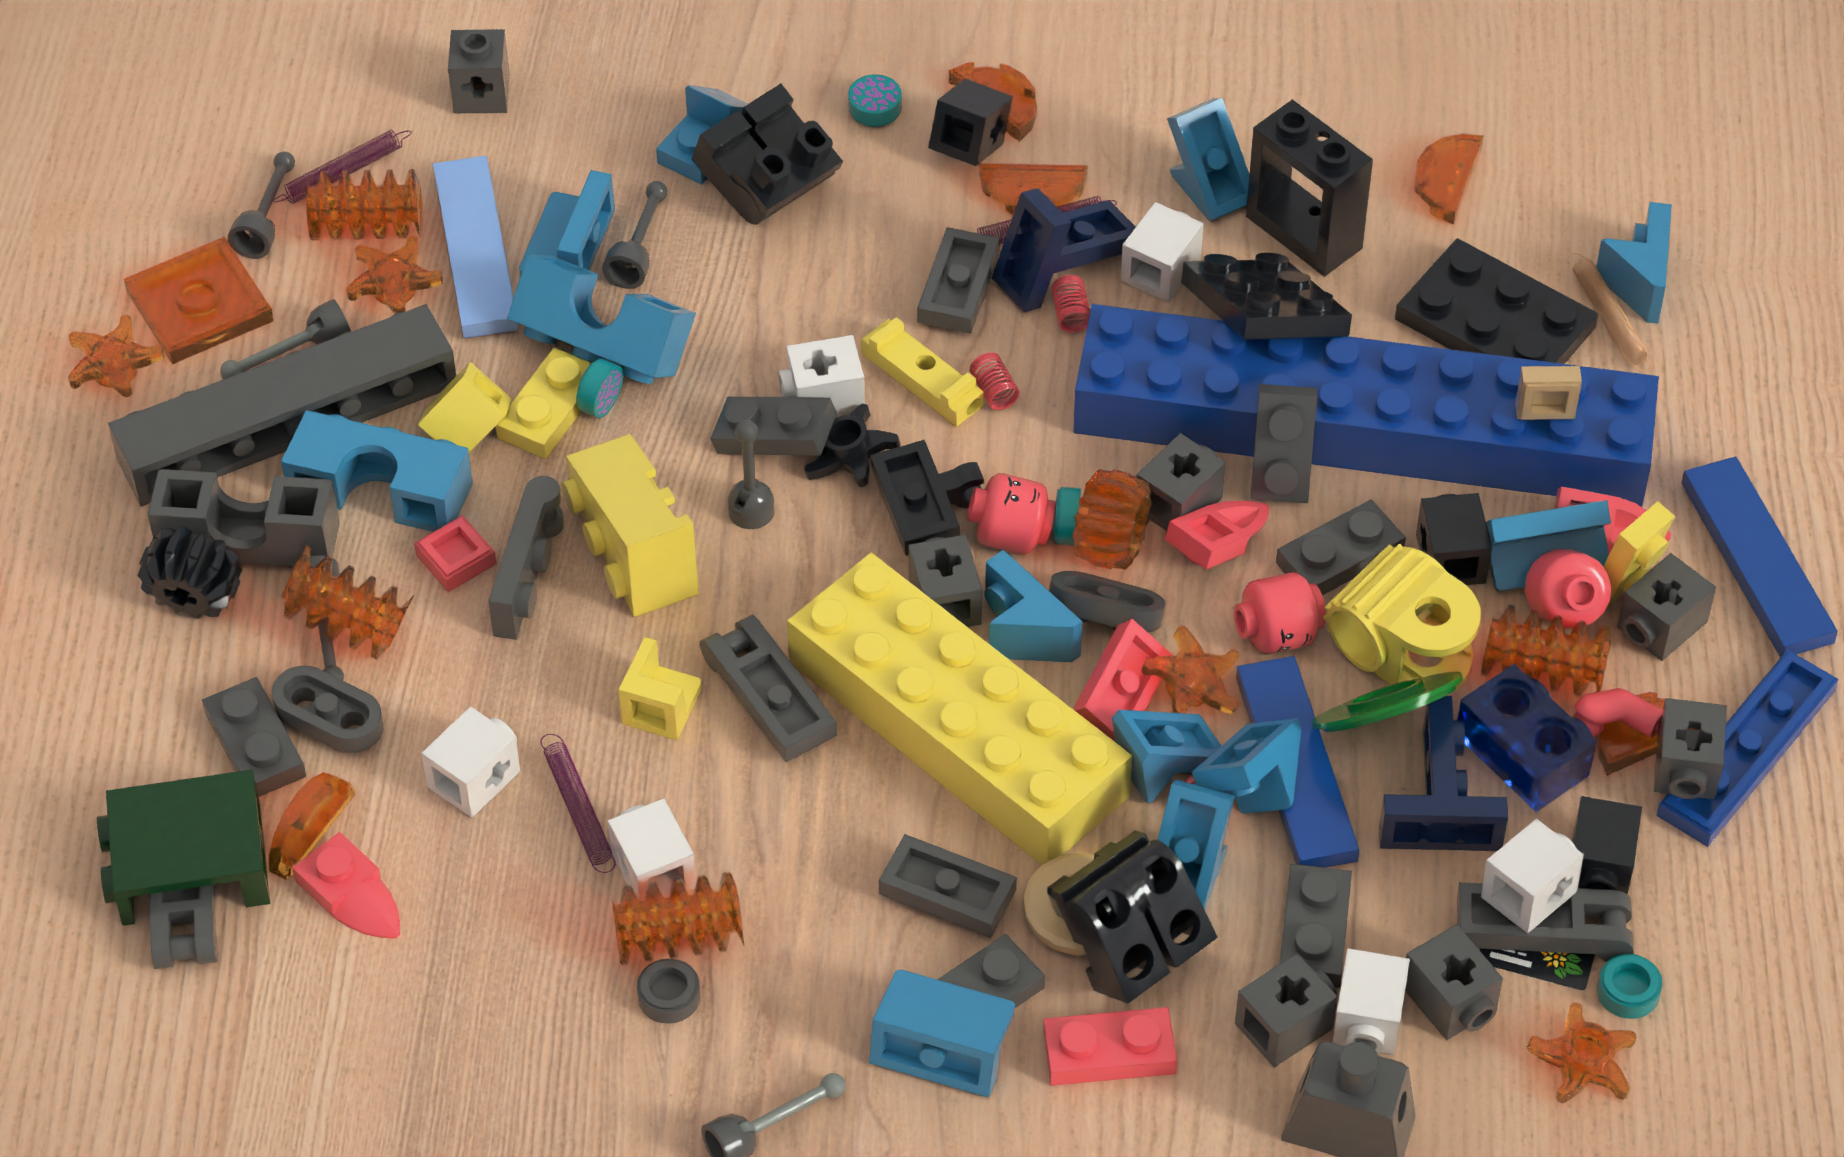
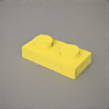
M554 347L510 404L506 416L495 426L497 439L546 459L581 413L576 402V395L581 378L591 362Z
M1658 501L1619 534L1603 566L1608 572L1611 583V596L1607 608L1651 570L1649 567L1669 547L1670 543L1665 539V536L1675 516Z

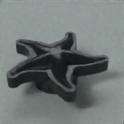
M860 404L850 415L835 418L821 456L804 467L808 479L813 480L843 469L855 476L859 487H865L868 484L870 474V455L886 449L900 447L899 437L891 432L867 430L866 422L871 414L867 404Z

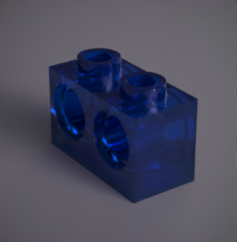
M1512 664L1460 700L1457 720H1464L1465 745L1535 812L1544 808L1590 775L1597 741L1593 738L1589 728L1580 719L1567 714L1551 698L1548 690L1540 681L1533 678L1530 679L1515 664Z

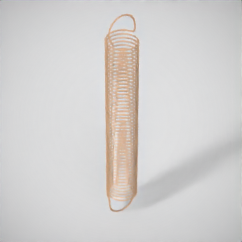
M1585 258L1583 260L1588 262L1585 264H1589L1586 265L1589 267L1581 272H1577V270L1575 272L1573 267V272L1599 313L1628 365L1638 369L1634 365L1637 362L1632 363L1633 361H1631L1638 356L1631 359L1628 358L1637 351H1644L1645 354L1639 361L1643 358L1647 360V351L1591 259ZM1649 363V366H1650V367H1649L1648 370H1641V369H1638V370H1640V371H1645V372H1646V371H1649V370L1651 369V365H1650V363Z

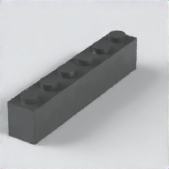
M427 304L406 312H399L390 318L355 331L345 332L331 340L301 351L292 352L283 358L248 371L238 372L232 377L194 391L185 392L176 398L141 411H134L125 417L109 422L108 426L116 459L140 506H144L151 502L158 469L216 472L218 478L286 452L306 410L326 415L336 414L351 421L362 423L440 393L456 377L453 349Z

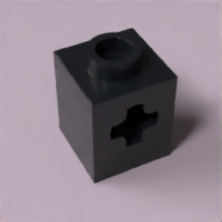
M966 78L937 100L928 148L973 166H978L1003 145L1013 96Z
M1479 493L1462 495L1442 494L1437 497L1421 498L1416 530L1420 551L1434 558L1449 574L1465 585L1486 584L1492 545Z
M1581 796L1572 842L1577 850L1584 854L1578 888L1617 890L1628 894L1635 863L1642 806Z

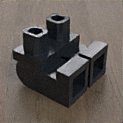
M781 83L744 106L741 113L736 111L700 134L691 159L733 208L747 222L753 225L761 223L833 176L843 163V160L832 148V139L822 127L813 120L804 123L791 106L794 99Z
M1134 830L1118 843L1109 842L1094 853V860L1071 877L1062 876L1047 888V894L1057 915L1064 919L1074 942L1084 947L1091 964L1085 971L1093 990L1127 1004L1170 973L1167 965L1174 968L1179 967L1218 938L1179 858L1163 842L1159 840H1151L1149 842L1146 833ZM1182 933L1189 935V937L1181 943H1175L1173 941ZM1136 967L1143 969L1139 975L1133 978L1126 976L1127 973Z

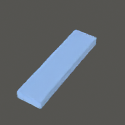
M487 155L433 163L463 339L519 330L518 323L507 319L513 301V292Z

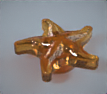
M410 236L405 246L390 254L372 247L358 245L355 248L356 259L364 262L368 270L347 286L346 292L350 301H355L363 295H374L380 303L388 305L393 313L396 314L406 312L404 303L410 301L417 290L440 286L443 283L442 272L439 270L428 271L416 265L419 255L418 238Z
M129 315L121 316L117 328L105 336L87 332H71L69 334L71 346L81 349L86 356L74 367L68 376L70 387L73 389L79 388L86 381L96 380L100 385L114 388L122 396L129 397L133 393L130 382L135 378L138 368L146 367L164 359L163 348L160 345L145 347L134 343L133 325Z
M1182 625L1178 626L1173 634L1178 644L1176 656H1161L1147 659L1141 668V672L1144 675H1156L1165 681L1166 690L1172 699V713L1187 714L1188 707H1197L1205 703L1222 712L1234 714L1240 705L1239 701L1228 694L1222 679L1237 662L1240 656L1239 652L1231 649L1225 655L1204 653L1201 645L1188 628Z
M1574 1002L1570 1005L1567 1013L1564 1036L1551 1040H1545L1537 1036L1530 1038L1527 1045V1050L1551 1065L1561 1068L1563 1084L1556 1093L1558 1102L1565 1103L1580 1093L1588 1083L1611 1089L1618 1099L1623 1100L1627 1097L1630 1086L1622 1070L1614 1061V1057L1621 1049L1634 1046L1637 1038L1634 1031H1607L1599 1024L1586 1022L1582 1017L1583 1007L1581 1004Z

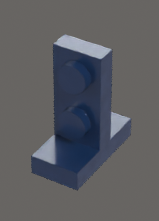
M1039 188L1021 192L992 279L1023 312L1041 308L1054 273L1122 255V245L1136 226L1110 200L1062 213Z
M1444 696L1426 705L1423 724L1426 795L1384 794L1379 824L1380 849L1498 851L1503 847L1508 821L1507 797L1467 796V771L1456 770V756H1463L1465 726L1464 720L1453 719L1452 696Z

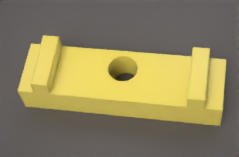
M897 317L892 321L888 318L861 339V352L864 356L955 427L959 426L984 406V392L976 386V378L968 372L965 375H961L904 331V323Z

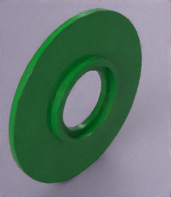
M1446 672L1385 686L1331 708L1313 718L1311 723L1314 729H1323L1324 732H1335L1385 720L1417 709L1450 694L1456 689V685L1463 681L1461 672Z

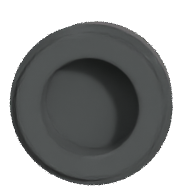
M661 959L649 964L641 972L637 981L638 1002L641 1010L650 1019L667 1024L677 1023L691 1016L700 1002V983L696 971L689 964L678 959Z

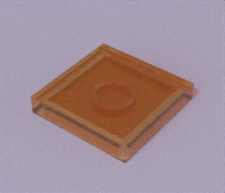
M225 236L124 278L128 295L172 365L274 321L271 307Z

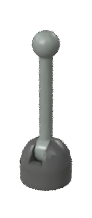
M335 299L319 305L310 313L306 321L305 331L239 362L235 360L224 362L220 368L221 377L223 379L232 377L238 372L253 368L308 341H312L317 345L336 338L345 332H349L351 329L340 306Z
M829 1073L823 1077L820 1086L751 1122L743 1116L728 1114L704 1124L701 1128V1133L709 1155L711 1157H750L756 1148V1133L824 1097H840L845 1091V1081L839 1074Z

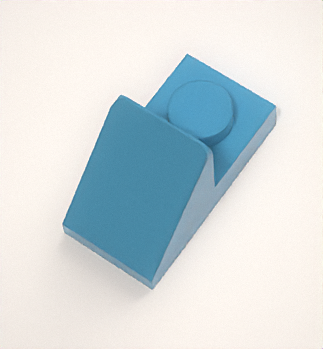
M687 85L685 88L687 115L656 148L657 163L702 185L707 177L691 160L700 134L736 111L741 113L743 107L748 103L718 89Z
M1212 98L1167 118L1183 162L1169 170L1175 181L1208 220H1214L1246 206L1249 171L1223 99Z
M1649 202L1645 224L1635 223L1632 241L1606 238L1600 244L1596 267L1610 290L1648 323L1658 324L1666 287L1672 204Z
M1005 550L1000 551L987 560L984 595L990 608L998 615L989 625V644L1006 658L1013 660L1073 662L1081 656L1082 621Z
M1118 710L1112 717L1115 741L1132 755L1131 781L1146 803L1153 802L1176 773H1192L1194 769L1221 747V744L1200 714Z
M1298 718L1246 724L1192 771L1195 784L1235 796L1239 810L1245 814L1290 808L1294 801L1301 738V726Z
M1175 780L1171 784L1158 840L1167 845L1179 858L1204 910H1206L1228 846L1223 844L1235 796Z

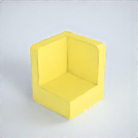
M469 362L425 408L417 425L434 440L443 439L451 441L458 446L467 447L470 453L506 416L512 399L473 363Z
M644 637L618 689L621 720L623 725L678 740L702 690V683L699 677L659 666L657 640Z

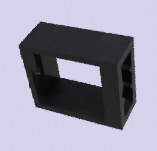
M1292 99L1253 127L1246 217L1325 277L1363 249L1373 159ZM1325 137L1327 139L1324 141H1320L1317 138ZM1292 167L1323 189L1322 202L1291 179Z

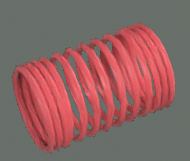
M1076 275L1059 277L1052 284V294L1059 326L1066 332L1082 331L1087 328L1090 315L1084 281ZM1066 284H1076V285L1080 286V287H1077V286H1066V287H1063V288L1059 289L1058 291H1056L1059 287H1061V286H1063V285H1066ZM1066 288H1077V289H1079V290H1066V291L1061 292L1060 294L1058 293V292H1060L1061 290L1066 289ZM1067 292H1075L1072 294L1062 295ZM1084 313L1082 316H1080V317H1078V318H1075V319H1064V317H1067V318L1076 317V316H1078V315ZM1083 316H1085V318H1083L1081 321H1078V322H1076V323H1065V322H1063V321H1069V322H1070V321H1076V320H1078V319H1081Z
M993 352L984 353L971 363L970 373L976 378V383L984 392V397L990 408L1002 410L1016 402L1020 391L998 354ZM992 361H997V363H991V364H988V365L982 367V368L977 372V374H975L976 371H977V369H978L979 367H981L983 364L988 363V362H992ZM992 365H995L994 367L989 368V369H987L986 371H984L982 374H979V373H980L982 370H984L985 368H987V367H989V366H992ZM1010 388H1012L1011 392L1006 397L998 401H992L994 399H998L1004 396L1010 390ZM1007 389L1003 394L994 397L995 395L999 394V393L1002 392L1003 390ZM1014 391V394H1013L1008 400L1004 401V400L1007 399V398L1012 394V392Z

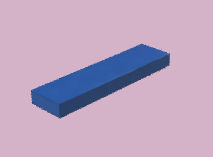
M1737 456L1685 470L1681 482L1682 486L1780 658L1787 649L1795 654H1800L1834 644L1838 630Z
M1787 649L1726 723L1724 765L1715 799H1683L1673 794H1667L1659 803L1656 816L1708 847L1833 695L1839 679Z
M1295 656L1237 666L1236 680L1250 723L1298 718L1301 726L1294 801L1290 808L1279 810L1296 864L1326 868L1358 862L1359 847L1320 730L1314 729L1311 721L1315 718Z

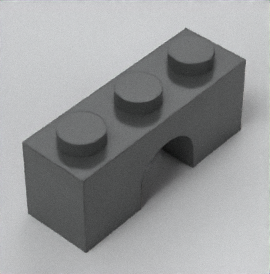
M158 469L148 511V519L153 537H157L162 528H171L177 531L180 526H185L195 533L200 534L205 531L207 537L213 540H223L225 542V549L234 551L239 556L238 563L294 566L301 559L310 556L323 555L333 557L340 524L332 480L274 476L268 501L246 503L233 499L222 491L216 472Z

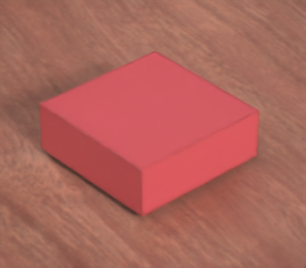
M463 515L414 543L416 556L448 592L497 564L495 551Z

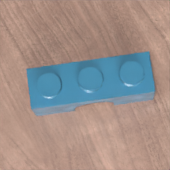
M527 255L507 319L525 326L524 335L548 344H555L557 339L574 346L572 350L573 355L590 362L602 358L623 365V375L639 382L652 384L654 378L676 375L696 315L695 312L647 293L625 294L617 318L610 325H607L598 318L592 304V294L599 274L552 255Z
M308 410L305 411L281 460L284 477L332 480L336 505L339 510H342L348 495L357 486L370 481L390 483L389 489L395 523L432 532L458 518L473 485L467 447L458 446L448 440L428 439L403 433L392 427L381 428L351 421L336 414L326 415Z

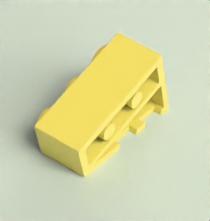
M628 434L567 455L569 480L561 482L562 492L570 512L573 515L580 512L586 522L582 524V528L590 552L594 557L602 554L607 564L604 566V574L615 599L624 597L633 617H637L699 595L694 524L687 514L676 518L668 506L675 504L673 493L668 487L658 489L653 477L657 476L655 468L632 435Z

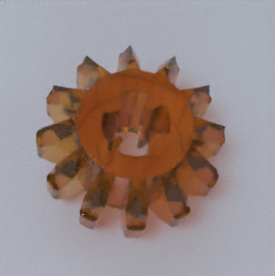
M1098 469L1085 484L1084 494L1079 499L1078 512L1074 517L1076 523L1072 537L1075 555L1089 561L1094 566L1126 570L1139 555L1141 542L1145 540V530L1149 523L1148 516L1152 505L1149 484L1131 475V473L1115 469L1112 471Z

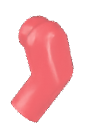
M1616 688L1582 696L1574 706L1577 712L1573 715L1572 725L1578 733L1587 737H1595L1603 731L1604 724L1621 721L1653 738L1658 732L1663 710L1626 689Z

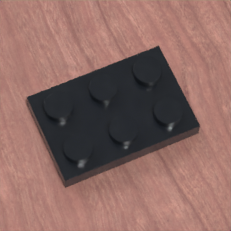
M1456 238L1397 304L1395 320L1451 350L1565 364L1596 328L1599 313Z
M1259 253L1255 256V260H1237L1228 255L1209 254L1204 256V261L1183 262L1181 283L1244 340L1350 335L1352 314L1335 301L1332 294L1323 291L1316 285L1309 275L1302 273L1292 265L1284 255Z

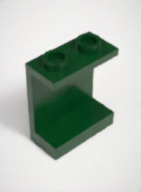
M253 769L106 790L107 815L97 816V829L102 853L110 852L111 866L101 867V883L105 903L116 902L123 926L135 924L133 896L240 881L246 908L271 904L261 803Z

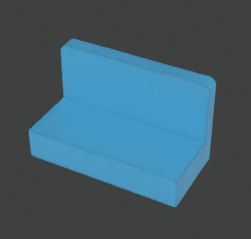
M591 170L580 196L560 192L551 193L519 266L520 277L527 255H552L587 270L591 269L615 212L612 174Z
M1607 500L1487 521L1486 525L1492 545L1490 566L1494 588L1497 591H1506L1525 587L1526 575L1532 563L1542 554L1555 549H1572L1585 553L1597 559L1604 566L1609 556L1604 526L1611 524Z
M897 970L873 1018L869 1063L989 1098L997 1081L1000 1047L1014 1016L1015 1003L1007 999L905 970Z

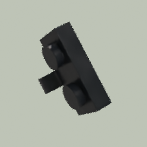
M925 440L870 455L872 472L906 556L909 555L910 544L925 542L936 537L949 538L960 536V525L951 504L960 508H968L974 488H981V484H984V478L977 462L964 463L952 470L938 474Z

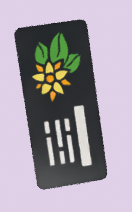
M1479 949L1494 968L1580 991L1586 989L1595 954Z

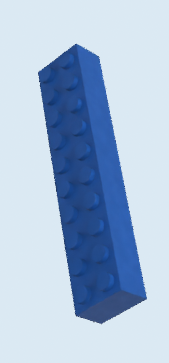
M1092 304L1075 388L1073 433L1159 445H1168L1181 433L1196 444L1207 446L1214 452L1253 457L1259 384L1317 388L1312 452L1313 465L1556 496L1557 489L1562 486L1620 497L1642 507L1651 468L1659 376L1580 366L1582 384L1575 419L1521 420L1517 419L1515 406L1521 367L1577 365L1349 336L1244 340L1223 320Z

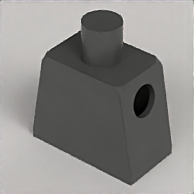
M1327 1041L1318 1043L1298 1083L1281 1141L1337 1157H1404L1416 1117L1409 1068L1402 1062L1378 1056L1376 1050L1364 1042H1352L1346 1046Z

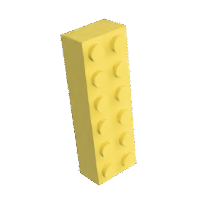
M872 552L787 620L789 660L795 668L1041 865L1068 852L1130 797L1132 755Z

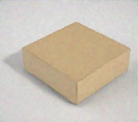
M1580 366L1521 367L1515 402L1517 419H1575L1582 384Z

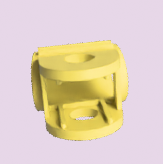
M1401 544L1394 548L1388 545L1324 607L1327 611L1323 616V619L1328 624L1326 630L1331 633L1335 644L1345 657L1358 668L1366 672H1375L1390 685L1440 673L1461 672L1463 681L1456 685L1454 690L1456 691L1466 682L1470 675L1473 663L1471 642L1475 639L1480 626V604L1475 594L1467 585L1449 574L1434 558L1420 550L1402 546ZM1410 651L1422 656L1442 658V661L1433 667H1422L1415 664L1410 659L1408 653Z

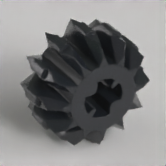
M180 526L177 531L171 528H162L158 536L153 537L149 547L146 546L139 562L141 567L137 576L142 581L141 589L146 594L155 596V603L157 605H167L173 608L175 614L181 611L188 613L193 618L199 619L203 614L208 617H218L222 609L228 607L230 600L235 598L241 582L239 577L242 569L238 565L239 556L234 551L225 549V542L223 540H213L207 537L205 531L199 534L192 532L185 526Z

